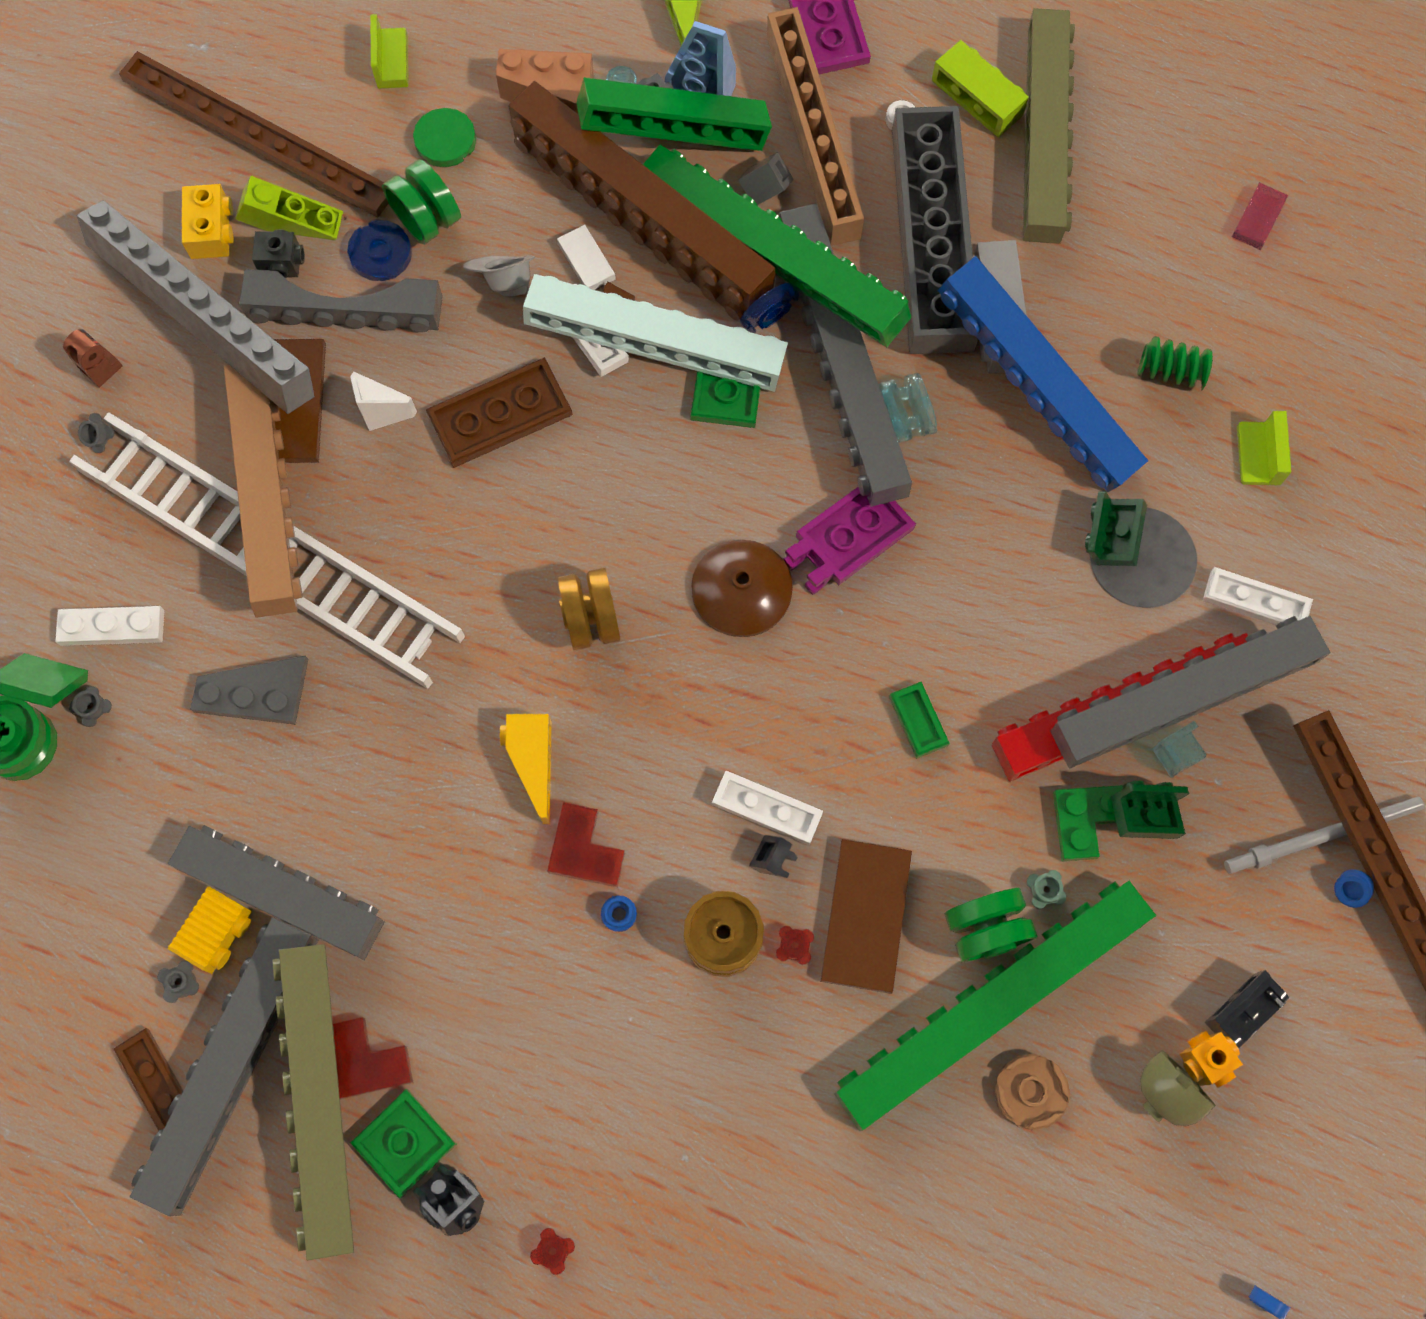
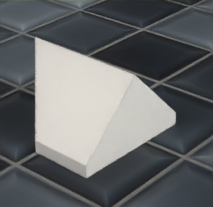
M353 371L350 378L356 403L369 431L415 416L417 410L411 397Z

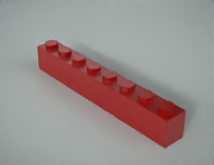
M1233 633L1227 634L1214 641L1215 646L1204 650L1202 646H1198L1183 654L1184 659L1175 663L1172 659L1164 660L1153 667L1154 671L1146 675H1142L1141 671L1133 673L1122 680V685L1111 688L1110 684L1104 685L1091 692V698L1080 701L1079 697L1073 698L1061 704V710L1049 714L1048 710H1045L1028 719L1030 723L1018 727L1014 723L1000 729L997 732L999 736L995 738L991 746L1008 781H1014L1064 760L1050 732L1058 722L1057 717L1072 709H1076L1078 713L1090 709L1089 703L1108 695L1110 700L1121 696L1120 691L1136 682H1140L1141 686L1153 682V676L1164 670L1171 669L1175 673L1185 669L1183 664L1195 657L1203 656L1204 660L1215 656V650L1226 644L1234 642L1237 647L1246 643L1245 638L1248 637V634L1244 633L1237 637H1234Z

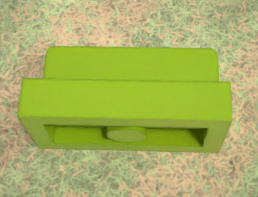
M370 14L371 68L378 89L408 87V35L406 27L381 29L377 14Z
M1273 411L1265 422H1239L1237 425L1241 483L1243 485H1281L1291 474L1287 411Z

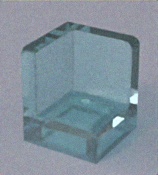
M1195 721L1164 738L1152 748L1171 778L1206 757L1205 751L1192 734L1199 727Z

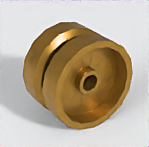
M605 567L587 572L586 580L589 593H582L580 580L577 575L571 574L558 577L562 598L559 599L565 630H569L573 651L591 647L593 640L590 625L596 624L599 640L603 644L621 641Z
M716 891L704 895L691 906L684 922V943L689 958L700 970L712 976L730 977L742 973L756 961L762 948L764 924L759 910L748 898L736 892ZM725 928L730 929V936L727 939H721L717 936L718 929L722 932Z

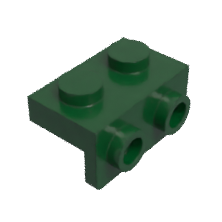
M1106 491L1098 492L1097 502H1094L1091 507V519L1093 522L1091 533H1088L1085 539L1086 552L1089 553L1097 565L1137 566L1147 504L1144 499H1111Z
M1132 781L1124 784L1121 791L1110 797L1119 837L1178 839L1184 836L1186 833L1178 800L1189 795L1188 787L1173 786L1172 782L1145 785L1144 781Z

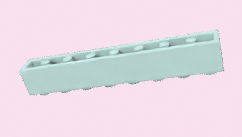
M534 274L523 305V319L526 325L721 378L736 380L743 384L758 385L762 389L775 392L788 345V342L781 341L774 336H762L748 332L741 327L733 328L718 324L711 319H699L688 316L678 310L670 311L655 307L648 302H637L622 298L615 293H603L592 290L582 284L574 285L560 281L553 276L544 277Z

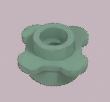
M1050 870L1048 873L1040 876L1031 874L1027 878V886L1031 888L1033 894L1031 902L1035 908L1043 909L1047 904L1052 903L1062 905L1066 901L1067 895L1063 891L1062 877L1058 871ZM1045 886L1049 887L1050 889L1048 893L1044 892L1043 890Z

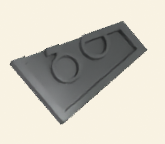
M300 656L197 676L190 710L199 714L296 725L309 659L306 656Z

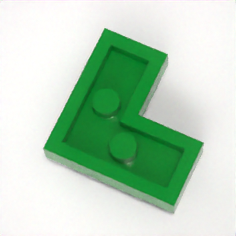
M1123 785L1058 789L1053 792L1062 862L1093 860L1100 857L1095 824L1116 823L1110 797L1121 791Z

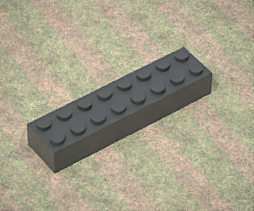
M959 106L896 108L892 126L904 290L905 297L909 301L908 306L912 317L907 323L909 353L974 352L978 338L967 332L963 326V320L954 310L946 307L941 299V294L937 291L950 276L973 258Z

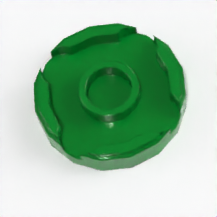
M439 108L426 113L415 125L413 133L415 147L420 157L422 156L426 159L427 163L433 166L445 168L462 163L464 161L463 158L468 154L471 155L474 151L477 140L473 123L468 116L457 109Z

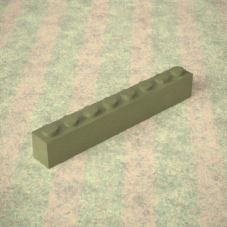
M1033 8L1028 26L1026 95L1029 96L1026 106L1023 203V241L1061 244L1065 231L1069 232L1071 229L1072 212H1067V204L1071 202L1072 184H1067V178L1071 176L1073 157H1068V149H1071L1073 142V130L1068 129V122L1072 121L1074 104L1069 103V96L1072 95L1074 88V76H1069V69H1072L1074 64L1075 52L1070 50V43H1073L1075 24H1070V10Z
M320 944L279 950V958L273 959L274 981H282L283 996H276L278 1019L285 1018L286 1033L279 1034L281 1057L288 1056L290 1070L289 1072H283L284 1095L292 1094L293 1110L286 1111L288 1134L295 1133L296 1149L289 1150L291 1173L299 1172L300 1182L299 1188H293L295 1212L302 1211L303 1227L296 1228L298 1252L306 1250V1261L354 1253L326 945Z

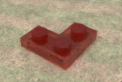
M563 802L547 872L549 874L618 888L625 850L591 844L599 813L598 809Z
M361 1017L333 1024L340 1100L413 1083L407 1046L404 1045L371 1053L365 1018Z

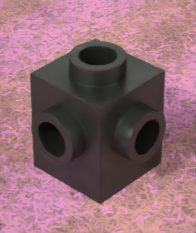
M274 230L273 232L255 231L252 261L257 270L278 271L284 278L298 277L299 265H303L305 261L304 247L299 245L294 232L286 230Z

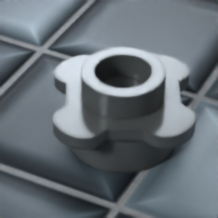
M92 413L89 415V420L80 424L78 436L83 445L92 447L95 453H102L105 450L107 441L113 438L114 430L102 421L100 414Z
M94 686L87 687L84 691L78 693L69 705L70 712L80 716L82 724L86 727L96 725L97 719L103 713H109L112 708L111 702L108 699H103L99 695V690ZM93 704V708L89 710L88 705Z
M181 961L177 967L172 969L163 968L159 971L157 979L163 984L165 991L163 998L166 1002L175 1003L178 998L192 996L198 992L199 984L192 972L193 965L190 962ZM178 978L181 979L180 985L175 984V981Z

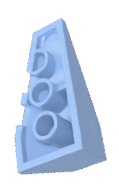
M695 21L665 75V83L669 82L674 89L731 96L736 86V64L726 31Z

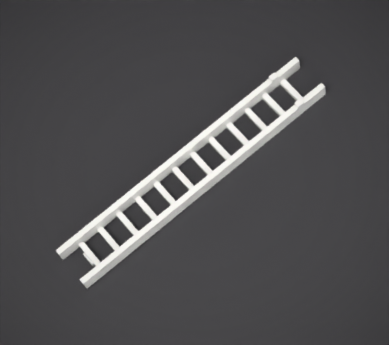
M108 412L103 418L114 431L131 440L106 473L101 472L76 455L69 462L80 473L247 576L244 547L236 556L220 546L240 520L238 491ZM142 447L155 455L156 459L130 490L115 479ZM168 463L183 474L158 506H156L141 495ZM194 479L209 490L183 523L167 512ZM220 495L236 506L211 539H209L194 528ZM294 526L295 537L289 539L290 548H297L298 545H301L316 554V557L299 578L302 593L326 561L343 571V574L319 606L302 597L296 599L297 608L429 689L433 683L428 674L411 664L415 657L420 660L432 643L429 638L435 629L458 643H461L465 638L462 629ZM354 578L371 588V590L347 623H344L328 612ZM382 595L397 604L398 608L373 641L355 629L379 596ZM407 612H410L426 622V624L403 657L400 658L383 646Z

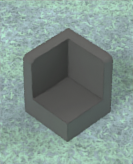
M778 152L748 168L738 179L746 194L757 205L785 191L794 180Z

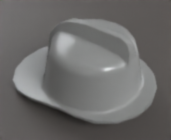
M535 256L482 257L464 263L463 268L469 271L482 272L493 292L510 297L526 294L529 291V261L535 259Z

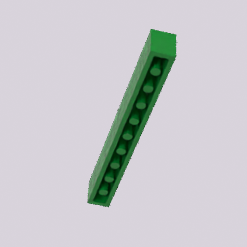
M659 144L643 165L775 267L776 276L886 348L912 318L908 306L909 301L901 292L897 290L889 291L883 287L877 277L870 273L864 275L846 257L839 259L832 254L831 250L820 241L814 243L808 239L799 227L795 225L789 227L772 210L767 209L764 211L759 208L757 203L747 194L741 196L734 192L731 185L725 180L719 178L717 181L712 178L709 172L700 164L696 163L693 166L687 162L686 158L678 150L672 149L670 151Z
M1130 880L1121 886L1114 881L1098 893L1102 900L1091 907L1088 902H1085L1070 913L1074 920L1068 925L1062 927L1059 922L1041 934L1045 941L1034 948L1029 943L1016 952L1013 956L1017 961L1010 967L1005 969L1001 963L984 975L988 982L981 988L976 990L972 984L955 996L959 1003L952 1009L947 1011L943 1005L926 1017L930 1024L923 1030L918 1032L913 1027L896 1040L900 1046L894 1051L888 1053L884 1048L868 1059L867 1062L871 1067L865 1072L858 1075L856 1070H853L839 1080L837 1083L841 1089L834 1093V1095L859 1131H863L1156 917V914Z

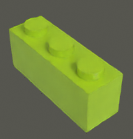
M962 40L935 61L931 81L998 138L1024 116L1029 96L1025 94L1020 86L1014 85L997 67L992 66L983 59L976 49L969 47Z

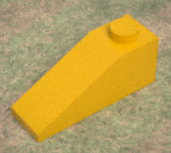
M506 714V725L500 726V745L506 746L511 761L542 823L550 824L551 719L549 714Z

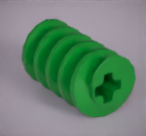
M1154 336L1149 344L1147 343L1144 347L1137 375L1141 376L1144 370L1149 368L1150 378L1154 379L1157 373L1162 371L1163 382H1167L1169 377L1175 374L1176 385H1179L1187 377L1189 388H1192L1197 380L1201 381L1202 391L1211 373L1213 362L1212 350L1207 348L1200 355L1199 347L1194 345L1187 352L1186 344L1183 342L1179 343L1174 349L1173 341L1170 339L1166 340L1161 347L1160 338Z

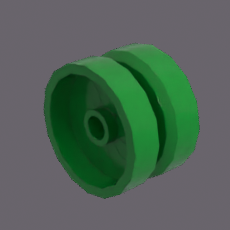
M418 159L406 167L405 178L395 175L382 184L384 196L393 212L406 230L420 244L425 245L438 236V225L448 229L461 219L460 209L448 187L424 160Z
M2 695L0 696V778L9 781L28 780L41 773L52 761L57 749V731L51 719L26 701Z
M1020 888L995 892L958 905L944 913L950 931L962 933L974 930L973 933L960 938L955 944L961 963L1004 954L1038 937L1032 919L1022 917L1007 920V918L1020 913L1026 907Z

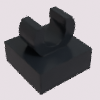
M764 835L749 866L759 873L788 878L789 873L782 869V865L785 859L796 861L798 857L794 852L790 851L793 844L782 837Z

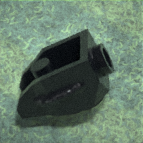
M440 1165L426 1183L413 1190L414 1195L420 1200L419 1210L422 1217L430 1225L440 1229L446 1236L468 1232L476 1226L480 1219L485 1201L478 1192V1189H476L474 1182L457 1170H448L444 1165Z

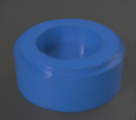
M1351 869L1343 872L1338 877L1334 885V892L1341 903L1348 907L1358 908L1369 902L1374 893V884L1366 873Z
M1256 1285L1249 1295L1250 1301L1279 1319H1285L1291 1308Z

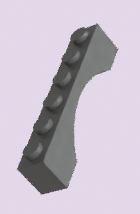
M245 269L239 304L246 317L257 323L282 321L290 325L315 323L323 327H329L334 324L347 325L356 329L369 326L379 327L384 330L404 328L412 329L416 332H427L428 330H439L443 295L438 280L405 278L394 286L374 294L360 297L336 298L306 291L288 281L278 271Z

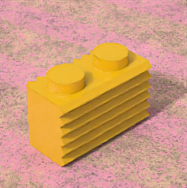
M208 886L201 895V899L197 901V905L193 907V911L189 913V917L177 932L176 937L173 938L172 943L168 945V950L201 970L213 974L215 969L220 970L227 963L231 955V951L228 949L236 937L241 938L251 924L249 916L252 911Z

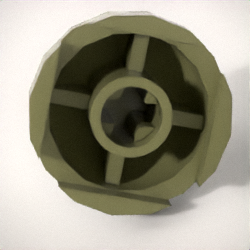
M1163 1050L1155 1055L1143 1069L1140 1086L1147 1100L1143 1107L1157 1122L1164 1118L1176 1126L1186 1127L1196 1124L1204 1119L1216 1105L1198 1083H1194L1186 1074L1187 1072Z

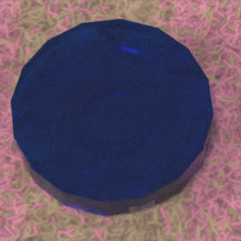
M388 220L368 222L369 225L362 229L360 226L354 231L348 241L347 253L353 269L361 277L371 281H387L396 278L404 272L412 257L411 243L404 230L398 224Z
M792 283L781 284L771 289L743 313L740 319L741 326L751 333H756L755 327L760 326L761 329L770 327L791 310L792 305L790 301L792 299L798 301L799 292Z

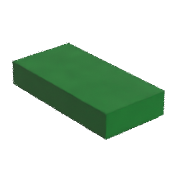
M922 681L890 693L889 699L916 759L949 746L948 738Z

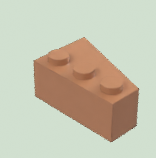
M499 49L496 79L501 99L512 102L533 81H536L578 114L577 99L583 78H594L592 53Z

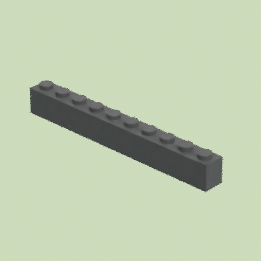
M103 200L76 215L85 243L90 249L287 414L315 397L310 371L306 365Z
M817 203L780 212V218L784 224L789 227L791 225L799 227L808 239L814 243L816 241L824 243L834 255ZM793 287L796 298H802L804 304L801 308L804 323L806 326L810 325L813 332L811 334L813 351L815 354L820 353L822 362H820L822 378L824 381L829 380L832 389L829 390L832 408L834 410L838 409L841 416L838 419L841 435L843 438L848 437L851 446L848 448L850 463L852 467L857 466L860 473L858 486L861 495L868 497L870 507L909 497L912 480L860 330Z

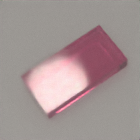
M1259 182L1232 237L1261 250L1288 195Z

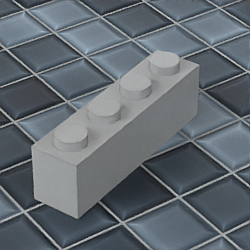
M1016 240L978 242L973 257H978L1026 314ZM981 343V361L987 363L988 374L1006 372L997 361L989 358L984 350V345Z

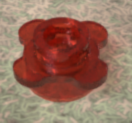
M790 926L782 927L779 931L781 943L780 947L776 950V957L782 962L789 959L798 961L801 965L809 963L811 960V954L809 953L810 943L814 940L812 931L809 929H804L803 931L792 929ZM797 942L798 948H792L791 944Z
M546 1228L541 1232V1241L537 1249L532 1250L530 1258L533 1264H542L550 1268L552 1274L558 1275L565 1270L564 1262L568 1254L574 1251L575 1243L571 1238L564 1239L556 1235L554 1229ZM554 1247L556 1249L555 1255L549 1253L550 1248Z

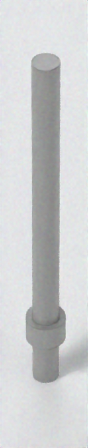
M1418 796L1379 810L1385 821L1388 822L1424 810L1425 805L1422 798ZM1340 822L1270 846L1262 844L1250 848L1246 854L1225 860L1224 866L1228 874L1253 866L1259 869L1271 865L1274 859L1346 836L1347 833Z

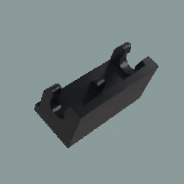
M1263 970L1253 974L1205 1023L1214 1033L1222 1032L1224 1036L1230 1037L1238 1049H1240L1265 1022L1286 1004L1289 996L1273 980L1270 974Z

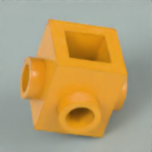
M1207 1031L1201 1032L1187 1042L1190 1047L1179 1054L1184 1061L1183 1065L1186 1072L1199 1086L1214 1083L1219 1088L1236 1078L1233 1071L1243 1065L1238 1058L1240 1051L1230 1037L1224 1036L1222 1032L1211 1035ZM1212 1054L1214 1055V1057L1220 1065H1217L1212 1061Z

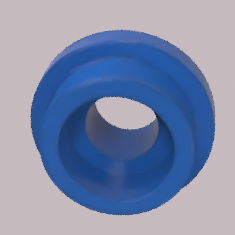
M620 895L613 896L603 904L601 918L608 929L615 932H623L630 929L635 923L637 910L635 904L629 898ZM617 908H622L626 911L625 918L619 921L615 920L612 917L613 911Z

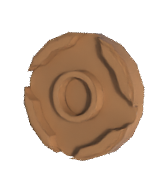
M1036 1054L1017 1056L1003 1066L996 1078L994 1092L997 1106L1004 1117L1017 1127L1029 1130L1048 1128L1059 1121L1065 1113L1064 1111L1070 1098L1068 1080L1059 1065L1052 1060Z

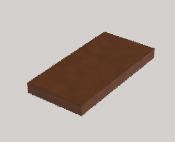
M274 339L309 368L315 396L289 414L279 407L281 421L275 422L276 430L281 429L284 449L278 450L279 459L284 458L286 463H319L326 343L324 339Z
M545 357L426 409L453 468L573 415L572 409Z
M845 839L841 840L820 982L889 994L893 993L911 864V850Z

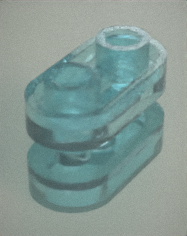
M919 373L904 376V387L898 388L893 379L879 383L898 443L911 440L912 429L918 428L923 437L937 433L936 416L923 379ZM908 399L913 416L908 417L903 400Z

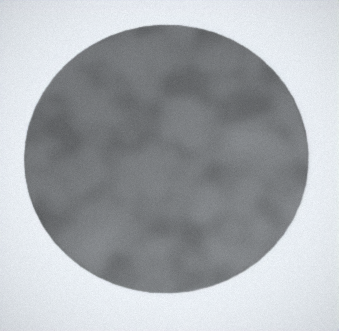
M1147 508L1137 566L1097 565L1090 556L1092 570L1101 586L1117 600L1142 608L1159 607L1175 601L1189 588L1197 569L1195 545L1187 530L1170 515L1152 508Z

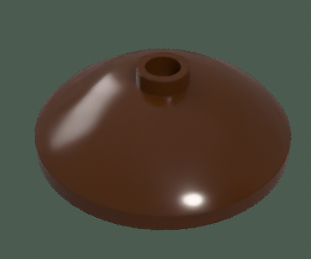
M732 540L712 548L696 566L691 585L693 602L701 618L716 631L733 637L755 636L773 628L786 614L793 590L790 571L779 554L770 547L751 540ZM740 576H745L749 581L746 584H739L736 579Z

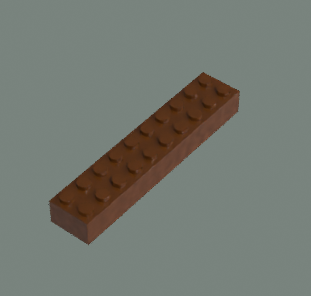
M533 81L508 105L511 116L510 123L515 137L514 143L520 151L525 154L530 153L537 159L544 170L554 172L568 189H575L583 195V198L591 207H598L602 210L612 224L626 229L636 243L639 245L645 244L653 251L660 262L664 264L669 263L677 270L679 276L688 283L693 282L701 289V292L708 300L712 302L717 301L725 308L727 314L736 321L741 320L749 326L773 301L775 267L603 133L582 130L579 115L539 83Z

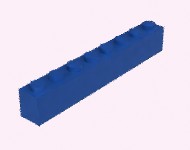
M977 256L973 257L950 276L937 290L941 294V299L946 307L954 310L963 320L962 323L967 332L979 339L984 345V350L989 358L997 361L1006 371L1005 374L1010 383L1022 390L1027 396L1029 405L1043 415L1048 421L1050 430L1057 437H1061L1070 447L1071 455L1078 462L1086 466L1091 472L1093 481L1099 487L1104 488L1107 493L1122 485L1149 461Z

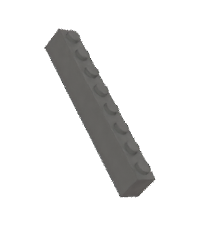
M1293 616L1277 624V630L1268 634L1265 629H1262L1246 637V643L1236 647L1234 642L1218 648L1214 651L1215 656L1204 660L1203 656L1195 657L1183 664L1185 669L1175 673L1171 669L1164 670L1153 676V682L1141 686L1140 682L1131 684L1120 691L1121 696L1111 700L1108 695L1100 697L1089 703L1090 709L1078 713L1076 709L1067 711L1057 717L1058 722L1050 732L1070 769L1315 665L1331 652L1311 616L1301 620H1297L1296 616Z
M272 918L269 924H265L261 928L256 939L258 946L252 958L248 957L244 961L239 971L241 979L235 991H230L222 1004L221 1010L224 1012L217 1025H213L205 1037L204 1045L206 1048L200 1060L196 1059L190 1066L186 1075L188 1083L182 1095L178 1094L172 1101L168 1110L170 1118L164 1130H159L151 1142L150 1151L153 1152L146 1165H142L133 1177L131 1186L134 1189L130 1198L167 1216H181L279 1021L277 1017L276 996H283L282 981H274L273 959L279 958V950L317 945L319 939L275 918Z

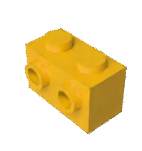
M221 184L182 187V244L191 259L229 256V244L234 242L233 229L231 224H229V216H233L234 209L231 197L226 196Z

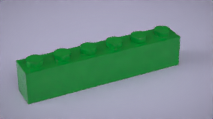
M586 77L583 78L577 99V109L582 130L762 151L772 128L766 102L763 100Z

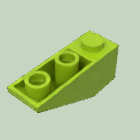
M250 176L242 191L235 220L270 232L286 230L294 232L295 235L336 240L343 211Z

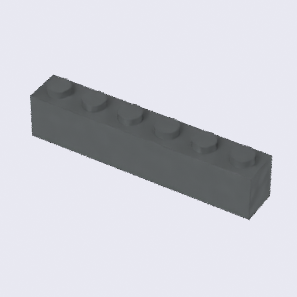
M203 825L200 831L188 826L168 865L365 961L385 921L376 916L379 909L361 900L355 906L345 901L346 893L330 885L324 891L313 885L316 881L315 878L299 870H296L293 876L282 870L285 864L270 856L265 855L264 859L260 860L251 855L254 849L239 841L234 840L232 845L220 841L223 834Z

